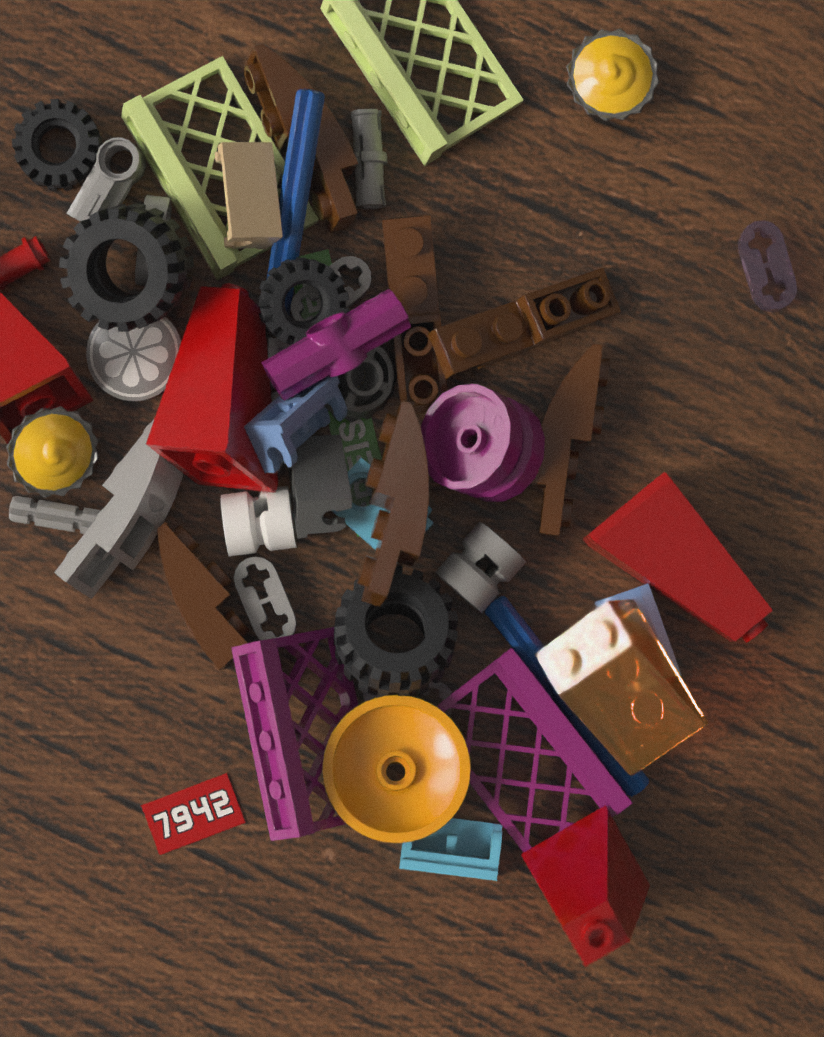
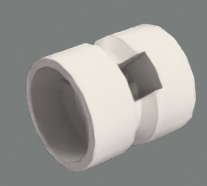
M289 486L277 487L276 493L261 491L259 496L255 498L248 491L221 495L223 528L229 557L256 553L260 545H265L270 551L297 548Z

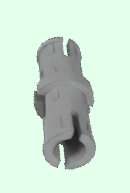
M358 109L351 112L353 152L358 161V165L354 170L355 207L367 210L386 207L383 166L388 161L387 153L382 150V112L378 109Z

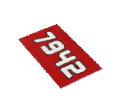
M227 773L141 805L159 855L245 823Z

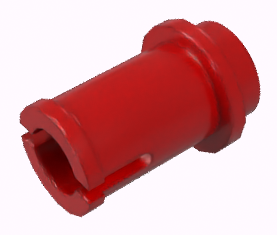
M26 236L21 239L23 244L0 256L1 290L35 269H38L40 272L45 269L44 264L51 261L49 254L37 236L28 239Z

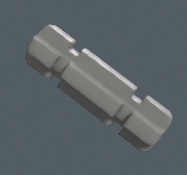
M14 496L10 503L9 519L23 524H30V521L35 522L36 526L75 532V529H79L80 533L84 534L101 510L84 507L82 511L74 505L39 500L38 503H35L32 498Z

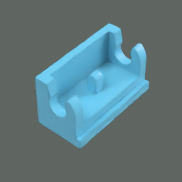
M452 818L445 826L430 836L417 841L402 843L399 869L497 881L503 832L502 824Z

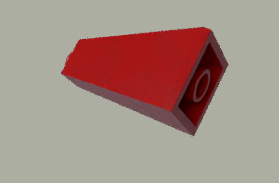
M229 283L222 284L221 288L200 287L146 445L198 485L276 493L278 473L277 471L275 473L264 472L244 428L246 424L272 402L270 379L262 365V362L268 359L266 325L259 316V313H261L260 307L249 298V292L238 285Z
M0 292V435L8 444L12 439V430L22 423L25 416L35 414L42 407L53 409L62 406L67 411H75L94 400L66 358Z
M665 471L582 539L588 547L643 584L649 583L650 589L729 642H736L742 637L747 643L769 625L764 617L773 611Z
M606 806L601 807L521 854L585 967L631 940L650 884Z

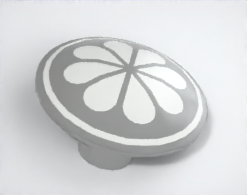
M164 317L141 329L135 328L127 332H118V327L110 330L98 327V322L89 336L86 349L88 368L95 382L111 396L126 401H149L165 390L181 344L179 334L168 318Z

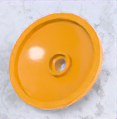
M389 695L374 698L351 710L333 730L326 745L323 758L324 786L329 801L339 817L361 835L385 843L417 841L430 836L445 826L461 806L470 780V758L467 745L455 723L443 711L431 703L411 696ZM392 764H399L404 768L405 776L399 781H392L387 777L386 769Z

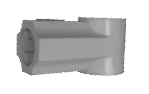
M121 137L105 141L98 149L95 165L66 214L78 221L89 219V215L98 211L122 205L132 186L144 175L146 160L143 153L129 140ZM122 150L130 151L133 162L129 170L122 174L112 173L110 161L113 155Z

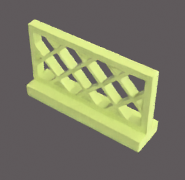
M323 0L320 9L424 166L439 158L445 150L522 104L523 98L458 0H420L416 21L389 15L392 0H386L383 13L364 9L359 0ZM426 1L444 5L451 14L449 29L422 23ZM372 21L381 23L379 31ZM456 23L459 26L462 33L455 31ZM387 25L414 31L409 53L390 49L384 40ZM420 33L446 39L442 61L415 55ZM452 41L472 46L477 54L475 69L448 63ZM399 61L407 63L406 70H404ZM482 63L488 72L481 71ZM413 64L440 71L435 93L415 87L410 79ZM446 72L472 78L468 101L442 95ZM479 80L497 84L506 100L495 107L475 103ZM425 100L433 102L432 111ZM439 104L466 110L463 126L447 135L437 120ZM472 112L482 114L471 121Z
M223 56L143 98L141 95H138L123 103L121 116L165 193L171 198L172 205L216 280L234 272L235 267L272 248V245L267 249L245 248L242 251L225 248L224 237H227V231L229 230L228 221L225 227L219 215L227 217L226 207L211 203L205 193L209 178L223 181V173L212 169L217 146L221 142H235L221 138L226 115L247 121L252 130L249 142H255V138L259 142H272L277 187L279 180L283 178L285 166L284 159L272 139L265 133L260 118ZM219 73L228 89L225 103L221 104L197 97L200 82ZM194 85L191 95L182 92ZM231 97H233L239 109L229 106ZM169 98L188 103L183 126L163 121L155 105ZM194 105L222 113L216 136L188 128ZM170 132L180 135L178 145L174 141ZM185 137L213 144L207 167L186 161L181 152ZM194 173L204 176L202 187ZM277 188V190H278V197H280V191H281V189H280V188ZM309 202L307 204L303 230L313 226L319 220Z

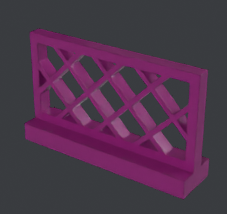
M334 627L231 647L270 840L302 837L314 834L317 831L345 825L346 823L339 815L334 816L336 811L329 801L325 786L317 781L323 770L324 752L333 730L343 717L358 706L353 680L349 681L343 674L344 665H338L335 657ZM328 638L332 657L327 668L312 657L319 641ZM305 643L303 648L298 644ZM284 647L297 658L289 676L282 671L278 648ZM306 667L321 678L313 696L298 685ZM330 687L339 693L341 708L337 716L322 705ZM292 695L307 706L299 724L293 721L289 700ZM316 715L331 726L323 744L308 733ZM302 743L317 754L309 772H306L301 765L299 748ZM312 791L327 802L319 820L316 821L312 819L308 799Z
M513 647L509 648L491 664L436 705L443 712L449 708L470 710L467 739L464 738L469 758L471 745L500 749L497 777L476 775L470 767L469 783L522 852L532 848L529 843L531 823L560 826L559 832L575 823L566 821L569 793L590 795L599 808L606 806L612 817L615 814L618 815L632 804L629 796ZM494 673L507 688L505 709L476 705L479 685ZM473 690L471 705L457 703ZM512 696L524 711L510 710ZM475 711L504 715L501 743L472 739ZM509 716L530 718L537 727L535 747L506 744ZM542 734L554 750L540 748ZM505 750L534 753L531 781L502 778ZM539 754L561 757L567 765L565 786L536 782ZM572 773L584 788L570 787ZM482 782L496 783L494 797ZM501 784L530 788L526 815L510 814L502 809L499 805ZM535 788L564 792L560 820L532 816ZM512 820L525 822L524 836Z

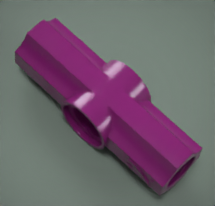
M388 289L346 314L340 312L321 320L308 329L305 338L263 361L262 365L272 385L285 401L326 376H339L360 365L368 357L366 353L411 328L409 317L393 291Z

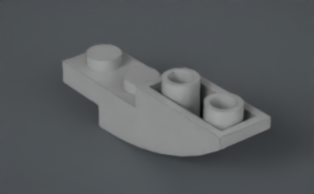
M154 420L147 425L143 434L123 460L116 465L113 473L102 485L114 496L105 508L98 513L95 521L78 543L67 553L64 561L54 572L66 583L90 599L95 596L120 562L132 570L135 569L158 534L157 529L164 523L183 478V473L146 445Z

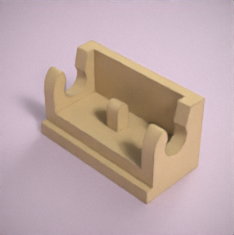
M221 142L217 146L218 152H215V161L222 164L229 228L227 237H224L225 248L267 249L283 237L272 142Z

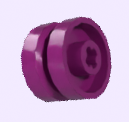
M478 384L458 385L442 393L427 410L420 427L426 450L428 474L431 478L447 488L485 502H504L521 494L536 478L544 459L545 436L540 420L525 404Z

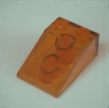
M634 599L606 601L535 654L560 698L630 776L636 775L709 724Z

